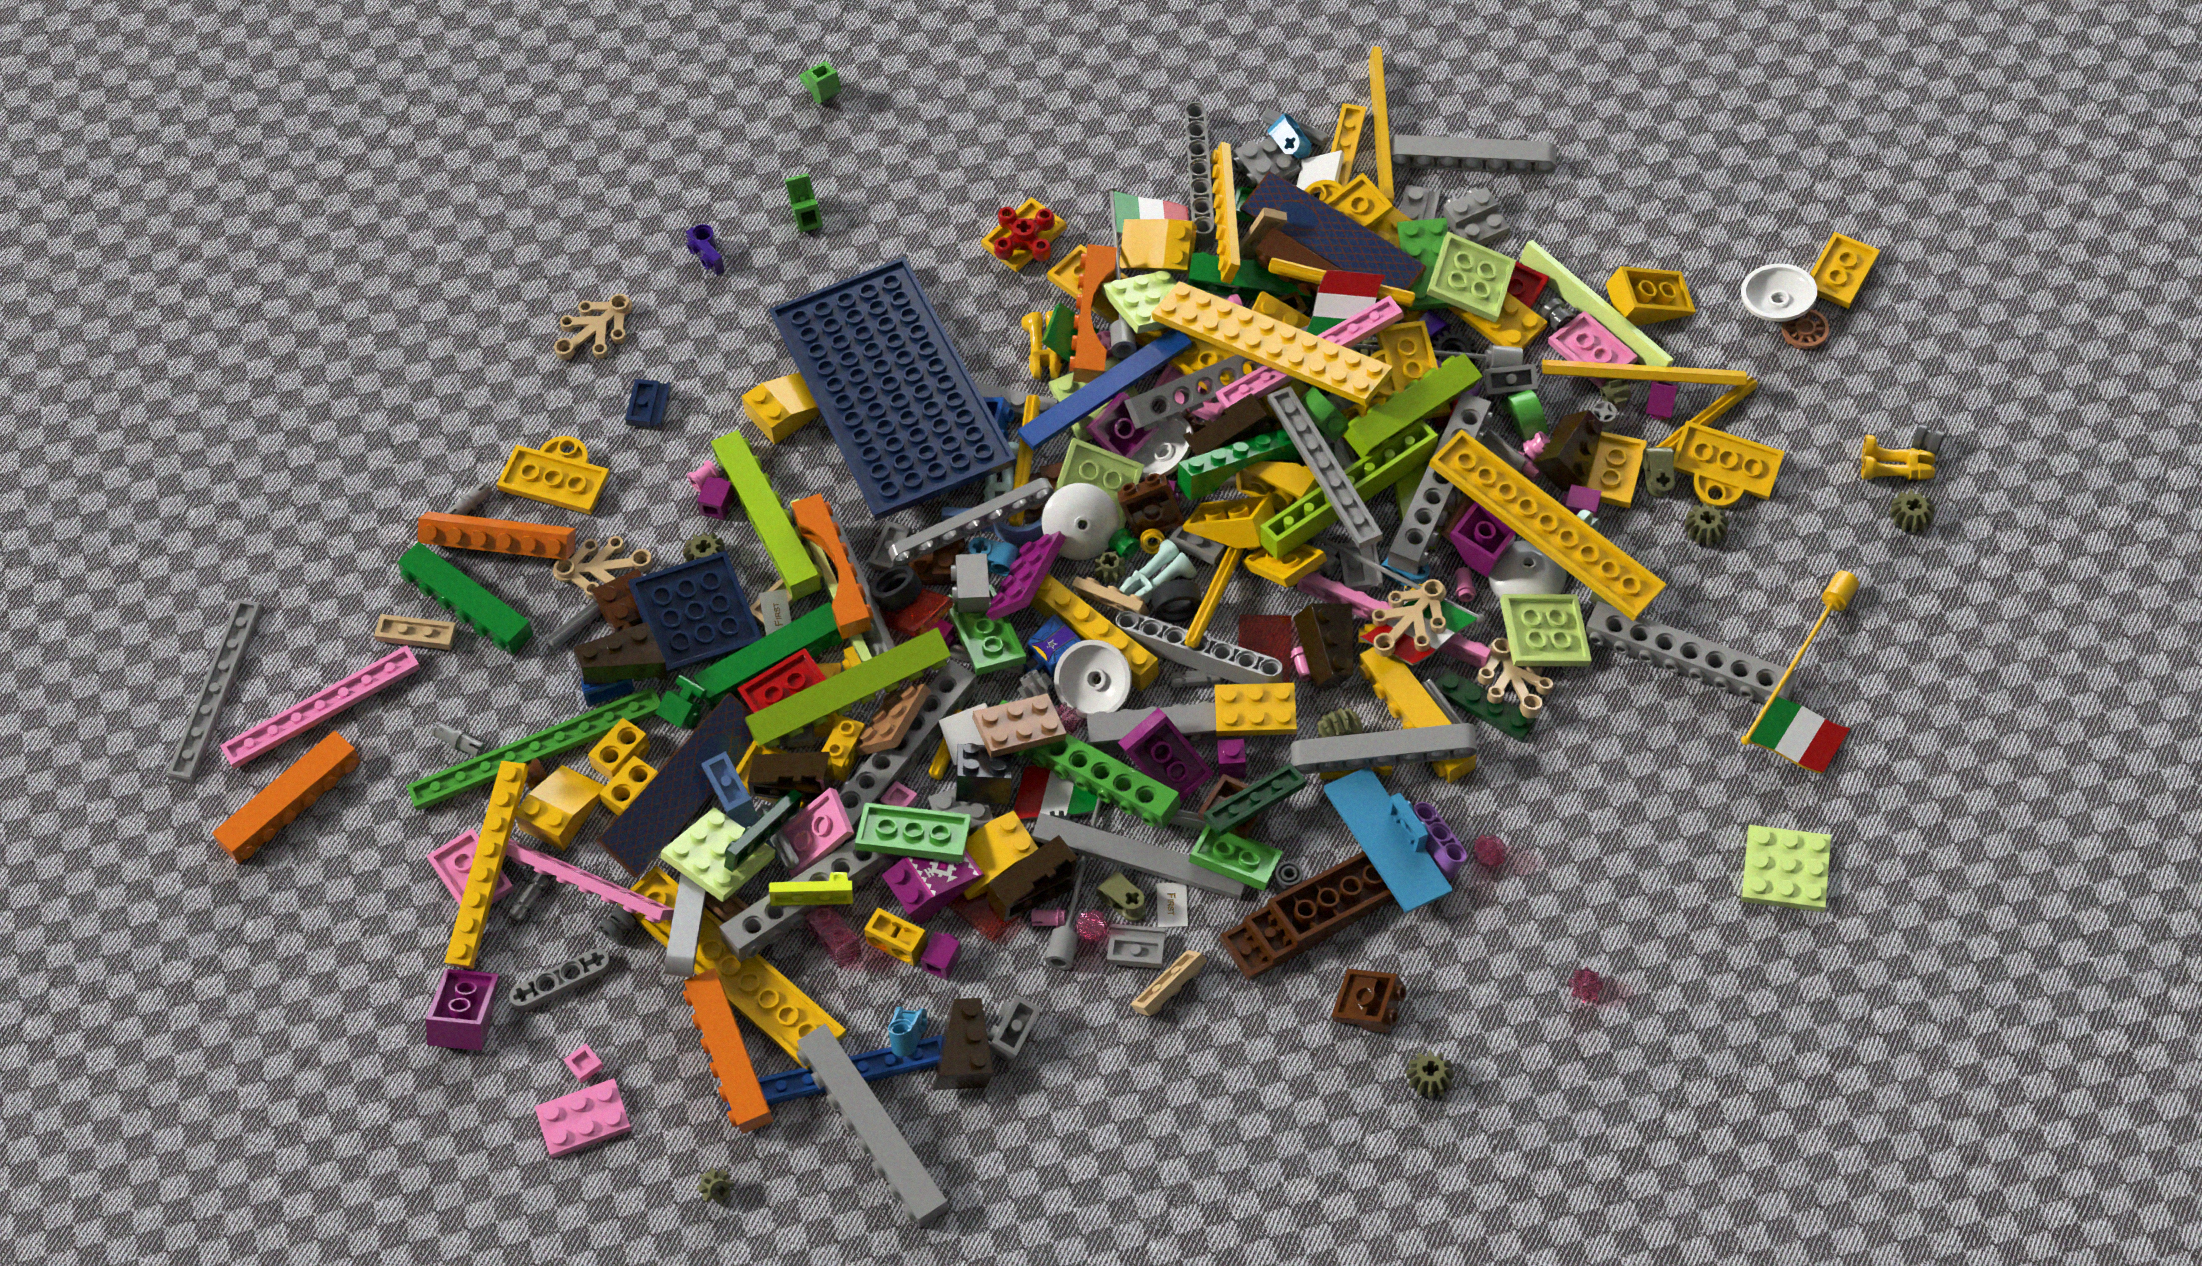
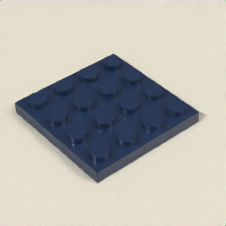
M726 551L628 581V586L643 623L648 622L666 662L667 674L736 653L762 639Z

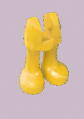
M1053 311L1045 313L1046 329ZM1040 312L1029 313L1022 317L1021 326L1026 333H1030L1031 354L1029 356V368L1035 380H1041L1042 367L1049 366L1051 379H1056L1062 367L1060 362L1062 357L1048 347L1046 350H1043L1041 343L1043 315Z
M1865 435L1861 456L1862 479L1871 480L1875 477L1903 476L1907 478V481L1934 478L1935 468L1932 465L1935 463V454L1914 448L1902 450L1881 448L1878 446L1876 436ZM1879 462H1901L1906 463V465L1885 464Z

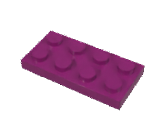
M1061 531L1051 535L1046 534L1033 543L1031 541L1027 542L1021 547L1020 555L1010 566L1011 571L1001 582L999 592L990 601L991 606L986 615L992 621L1029 606L1066 540Z

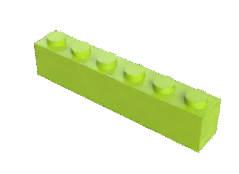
M1465 353L1456 358L1454 355L1450 356L1441 364L1442 367L1438 370L1435 367L1430 369L1423 375L1424 379L1419 382L1417 379L1411 381L1404 388L1405 391L1400 394L1398 391L1394 392L1385 400V404H1375L1367 411L1366 416L1362 418L1359 415L1348 423L1349 429L1344 434V437L1361 459L1419 420H1425L1459 398L1462 392L1466 393L1476 386L1483 376Z

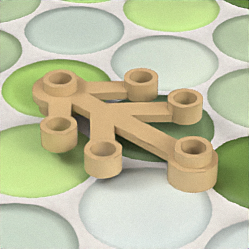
M615 294L610 298L609 302H590L587 300L580 302L578 309L582 317L565 315L560 319L561 329L565 332H571L575 327L585 328L572 339L561 338L557 340L554 344L556 356L562 360H570L575 354V349L596 333L595 344L592 347L594 357L597 359L606 358L608 355V349L605 344L606 329L609 321L614 318V329L611 331L613 343L623 344L627 339L624 330V318L633 308L630 298L624 294ZM594 312H604L600 316H592Z
M619 536L611 537L608 540V544L600 552L597 541L587 539L571 558L556 561L553 567V575L560 582L572 581L585 591L587 598L593 600L594 597L589 590L598 587L599 584L589 582L580 574L590 573L605 584L616 579L606 571L634 568L635 570L639 569L640 572H646L651 568L653 560L650 552L646 549L634 551L631 558L607 560L613 553L617 554L624 550L623 539ZM615 543H620V545L616 547L612 546ZM589 546H595L593 549H587ZM587 556H595L589 563H581Z
M1436 579L1427 580L1417 590L1392 591L1388 595V602L1393 609L1385 610L1378 608L1373 611L1372 620L1376 626H1384L1388 623V620L1402 618L1390 633H1381L1374 638V650L1378 655L1382 657L1390 656L1395 651V643L1413 623L1416 635L1414 638L1415 649L1420 652L1427 651L1430 648V638L1426 634L1423 612L1429 605L1432 613L1430 620L1431 631L1440 634L1446 630V620L1442 616L1440 602L1446 597V588L1440 581ZM1400 598L1399 601H1393L1392 599ZM1418 600L1414 606L1402 607L1405 601ZM1384 616L1382 619H1377L1376 617ZM1442 623L1441 626H1435L1434 624ZM1426 641L1425 644H1419L1418 642Z
M1496 638L1488 647L1491 649L1490 659L1485 667L1480 668L1477 679L1481 684H1491L1494 679V671L1501 662L1504 671L1495 685L1489 688L1487 694L1488 701L1494 704L1501 703L1504 690L1511 681L1521 701L1519 708L1522 715L1526 718H1534L1541 711L1542 700L1537 695L1529 694L1523 681L1535 685L1536 691L1542 695L1551 693L1553 681L1547 677L1539 676L1542 673L1543 666H1526V670L1513 666L1508 639Z

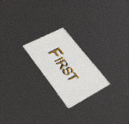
M786 589L759 593L766 636L792 622Z
M1157 883L1158 927L1188 926L1187 884Z

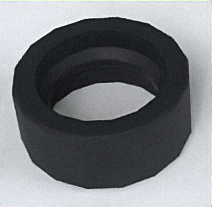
M899 565L879 575L872 583L870 591L881 610L894 612L907 607L920 595L923 586L912 567L909 565Z
M1189 580L1166 582L1157 587L1151 594L1155 616L1160 621L1167 623L1183 622L1195 617L1202 603L1199 586Z

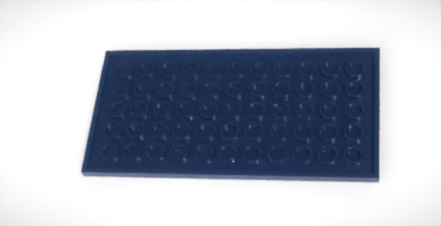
M905 256L769 309L770 316L875 521L1017 465L1014 453Z

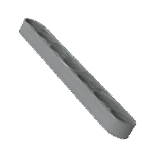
M1039 478L896 542L889 548L888 554L895 565H904L1048 500L1053 495L1054 489L1047 478Z

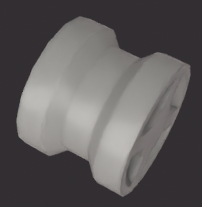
M1608 401L1597 402L1592 408V413L1603 423L1602 431L1610 432L1615 427L1617 409Z

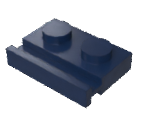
M635 379L625 418L626 425L640 427L658 426V428H662L672 389L671 382H666L665 384L655 380Z

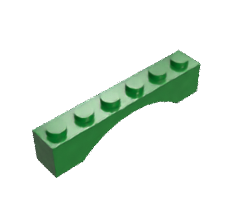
M1315 424L1324 439V432ZM1280 428L1178 462V488L1192 501L1213 494L1231 476L1257 462L1269 459H1287L1302 464L1305 461L1286 430Z

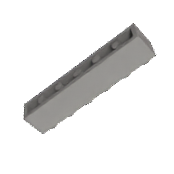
M1204 701L1199 704H1176L1171 707L1159 708L1167 715L1191 746L1217 743L1218 740H1249V735L1216 736L1215 702ZM1151 706L1140 710L1123 709L1119 712L1109 713L1099 711L1094 714H1088L1089 745L1105 754L1109 752H1125L1118 742L1159 707Z

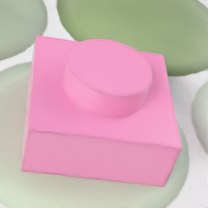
M895 781L880 799V804L911 808L918 800L917 793Z
M584 1044L563 1059L566 1066L580 1083L603 1068L602 1062L587 1044Z

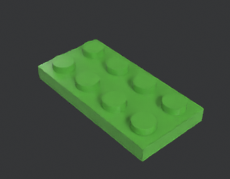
M1437 218L1397 222L1400 249L1424 264L1427 269L1410 290L1415 293L1413 305L1411 307L1408 306V311L1457 307L1426 294L1444 237L1448 232L1447 219Z
M989 584L990 601L997 594L992 584ZM952 594L943 596V605L954 625L976 676L1026 663V654L1007 615L992 621L986 615L987 611L958 612V602H953Z
M864 803L855 840V850L963 862L972 822L971 814Z

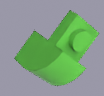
M827 61L799 75L801 83L812 93L813 99L817 104L841 93L838 73Z
M805 173L784 179L792 213L800 233L823 227L809 174Z
M1314 386L1300 399L1311 420L1334 442L1349 429L1348 423L1350 420Z
M1531 389L1511 393L1506 399L1501 400L1503 410L1512 416L1516 435L1526 441L1534 438L1535 434L1539 431L1544 434L1548 433L1542 406Z

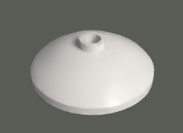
M1770 264L1754 270L1745 278L1741 287V299L1746 309L1761 319L1774 322L1789 321L1803 316L1814 306L1817 299V286L1812 276L1799 267L1788 264Z
M1182 416L1171 421H1167L1166 417L1158 420V427L1160 429L1130 458L1133 461L1144 464L1140 479L1145 480L1148 475L1153 473L1159 475L1165 473L1167 476L1178 469V462L1186 460L1191 447L1183 435L1189 431L1192 435L1194 433L1191 425Z
M1073 483L1060 488L1049 498L1042 513L1043 534L1051 535L1061 531L1066 540L1058 553L1069 559L1086 560L1100 555L1108 548L1109 539L1118 531L1119 516L1113 500L1105 491L1088 483ZM1086 520L1087 525L1084 528H1079L1078 522Z
M1523 540L1514 542L1489 575L1488 581L1492 591L1499 599L1502 594H1561L1566 582V570L1530 542ZM1524 564H1531L1532 566L1527 567Z
M1085 640L1069 647L1060 657L1054 673V685L1059 700L1070 712L1082 718H1087L1088 714H1094L1099 711L1106 713L1116 712L1126 701L1132 684L1131 669L1125 656L1118 648L1101 640ZM1096 674H1099L1101 676V682L1099 684L1095 683L1094 677Z

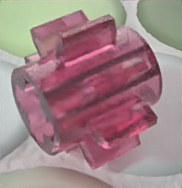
M1067 702L1062 703L1060 709L1055 705L1054 708L1066 733L1068 731L1074 733L1077 730L1074 724L1081 720V717H1077V707H1069Z
M1482 834L1474 842L1475 846L1473 848L1475 851L1473 856L1483 867L1493 864L1497 868L1505 860L1504 851L1506 850V845L1498 836L1492 834L1486 837Z
M1092 908L1091 912H1082L1075 924V931L1079 932L1078 935H1080L1079 940L1091 945L1092 941H1101L1104 938L1108 929V922H1105L1103 918L1104 913Z
M1588 966L1580 971L1574 969V978L1568 980V987L1573 988L1572 998L1577 996L1582 999L1583 1003L1590 998L1597 1000L1598 991L1603 989V982L1597 981L1600 972L1594 973Z

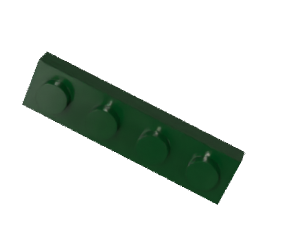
M1448 668L1443 671L1435 682L1447 701L1521 743L1536 724L1537 718L1524 717L1519 708L1505 700L1498 704L1491 703L1487 699V690Z
M1289 763L1204 812L1203 819L1221 837L1306 787L1307 780Z
M793 789L788 795L781 796L770 811L766 810L760 816L756 824L748 826L736 842H730L725 849L724 867L733 873L799 812L802 794Z

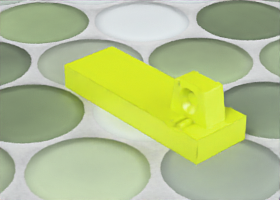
M831 872L829 881L769 883L771 906L853 904L852 881H848L847 872Z

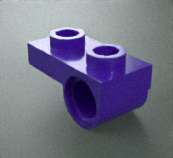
M700 224L687 230L688 242L686 246L692 255L696 254L705 269H711L716 276L723 273L725 270L722 256L716 251L717 246L712 227L707 224Z

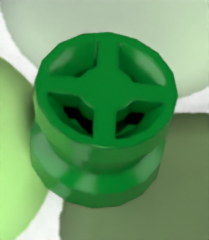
M1122 528L1116 531L1109 539L1108 547L1112 551H1117L1119 558L1124 557L1126 561L1137 553L1141 543L1137 538H1132L1130 536L1131 533L1126 528Z

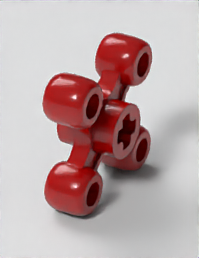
M1003 207L999 210V225L1003 229L1011 230L1012 233L1007 238L1001 237L995 241L994 253L996 257L1000 260H1007L1012 257L1016 248L1020 250L1031 249L1035 260L1040 262L1047 261L1052 254L1051 245L1046 239H1039L1037 235L1040 231H1049L1054 227L1055 216L1052 210L1048 208L1040 209L1033 220L1028 218L1018 219L1016 211L1011 207Z

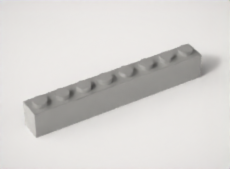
M823 1024L797 1041L799 1051L796 1052L798 1059L804 1067L809 1065L813 1071L811 1077L819 1089L824 1087L828 1093L826 1099L834 1111L839 1109L843 1115L841 1121L849 1133L854 1131L858 1137L856 1143L864 1155L869 1154L874 1161L871 1163L874 1171L879 1178L885 1177L889 1183L886 1187L893 1199H900L904 1205L902 1211L910 1223L915 1221L920 1229L948 1211L947 1200L828 1026Z

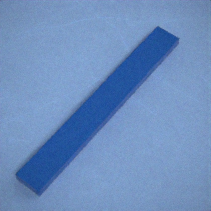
M1172 328L1019 428L1018 435L1033 451L1114 399L1119 393H1123L1190 349L1192 341L1183 332Z
M942 1035L919 1040L916 1050L907 1056H897L893 1054L891 1047L849 1056V1059L866 1083L935 1067L940 1057ZM802 1067L758 1078L768 1106L824 1093L826 1090L824 1087L820 1089L817 1087L811 1077V1074H813L811 1068L807 1070Z

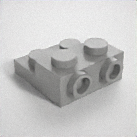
M1271 137L1259 144H1256L1253 140L1233 150L1232 164L1236 171H1241L1245 176V180L1251 188H1256L1269 171L1284 180H1288L1300 173L1299 165L1289 154L1284 153L1277 142Z
M1478 187L1472 188L1466 196L1459 199L1458 197H1452L1444 205L1443 218L1447 219V224L1457 236L1476 244L1484 245L1510 233V226L1499 212L1498 202L1487 187L1482 189Z
M956 788L928 797L931 810L971 814L972 822L969 836L993 820L988 803L956 802Z

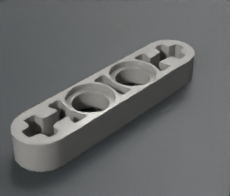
M592 949L517 984L509 993V999L513 1008L520 1012L528 1011L603 976L611 967L609 956L603 949ZM598 958L602 965L597 966L594 964V960ZM582 964H586L589 972L585 973ZM570 969H578L580 971V975L576 979L570 980L565 977ZM547 980L555 982L554 988L550 991H542L540 989L541 984ZM533 987H535L536 992L538 994V996L536 997L531 989ZM524 994L526 1001L521 1002L518 995Z

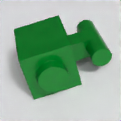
M679 675L676 679V684L683 689L680 693L667 690L655 714L681 729L691 730L699 722L700 712L703 706L694 702L693 698L697 696L703 699L707 694V690L683 675Z

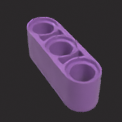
M1419 802L1414 807V813L1419 821L1425 823L1429 834L1425 849L1443 876L1448 879L1453 878L1467 858V853L1437 810L1427 802Z

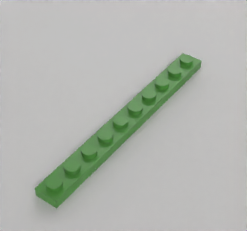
M654 686L408 784L406 787L416 811H419L496 780L501 761L525 763L528 765L532 759L537 758L541 762L607 735L622 718L635 724L657 715L655 712L661 702Z

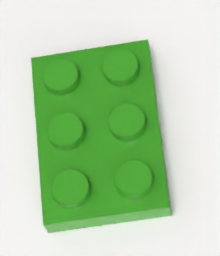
M1207 823L1190 854L1189 862L1265 891L1281 860L1283 851L1251 838L1244 840L1229 832L1219 837Z

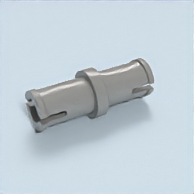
M482 480L468 494H462L460 500L444 513L465 516L470 511L474 512L477 509L476 506L493 494V491Z
M441 721L435 724V726L439 727L438 729L433 727L431 735L451 744V748L455 750L461 749L474 757L482 755L479 753V750L482 752L485 750V743L468 736L461 729L456 730Z

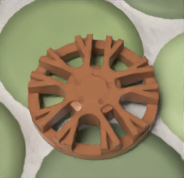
M1810 309L1806 313V318L1802 316L1797 318V322L1794 320L1782 322L1781 333L1785 338V342H1788V345H1794L1793 348H1798V350L1800 348L1816 349L1817 346H1822L1828 337V321L1820 312L1814 309ZM1812 316H1815L1819 320L1814 322L1811 320ZM1788 332H1793L1795 334L1790 336ZM1816 333H1820V334H1824V335H1823L1822 337H1820V336L1816 335Z

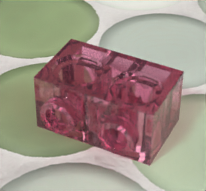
M830 904L819 905L805 915L808 931L839 968L862 953L859 938Z

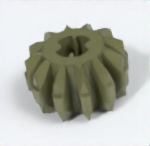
M1912 489L1908 494L1901 491L1898 498H1894L1891 504L1890 518L1894 519V526H1902V532L1906 529H1910L1913 534L1917 529L1924 532L1927 525L1932 524L1934 519L1935 505L1931 504V497L1923 498L1922 491L1918 494H1914Z
M1705 502L1702 508L1695 505L1692 511H1688L1686 514L1684 529L1688 532L1689 540L1696 539L1697 546L1701 542H1705L1707 547H1709L1711 541L1718 545L1721 538H1725L1727 535L1729 520L1725 517L1724 510L1717 511L1716 504L1708 507Z
M703 531L702 536L698 537L693 534V540H686L683 556L686 563L726 551L722 538H717L715 533L707 536V533Z
M1339 708L1335 712L1331 711L1330 714L1323 715L1322 720L1317 723L1319 738L1363 734L1361 719L1351 708L1345 710Z
M1430 1049L1427 1056L1419 1052L1417 1060L1411 1059L1409 1061L1410 1069L1406 1071V1077L1410 1079V1089L1418 1088V1096L1426 1092L1428 1093V1098L1431 1099L1433 1098V1093L1436 1092L1442 1097L1444 1089L1452 1087L1451 1079L1454 1078V1071L1450 1069L1452 1063L1450 1060H1443L1444 1055L1442 1052L1437 1056H1433V1052ZM1431 1072L1433 1076H1427V1073Z

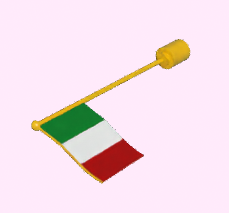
M1838 571L1824 591L1822 601L1827 607L1746 736L1741 737L1743 745L1751 743L1768 749L1801 768L1822 774L1850 728L1830 722L1804 706L1777 697L1831 610H1844L1859 587V581L1852 573Z

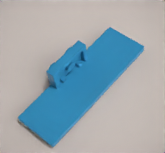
M1365 767L1324 786L1325 794L1405 913L1412 912L1451 894L1452 887L1425 849L1429 834L1427 826L1423 821H1419L1414 813L1410 801L1405 800L1401 793L1390 797L1370 767Z

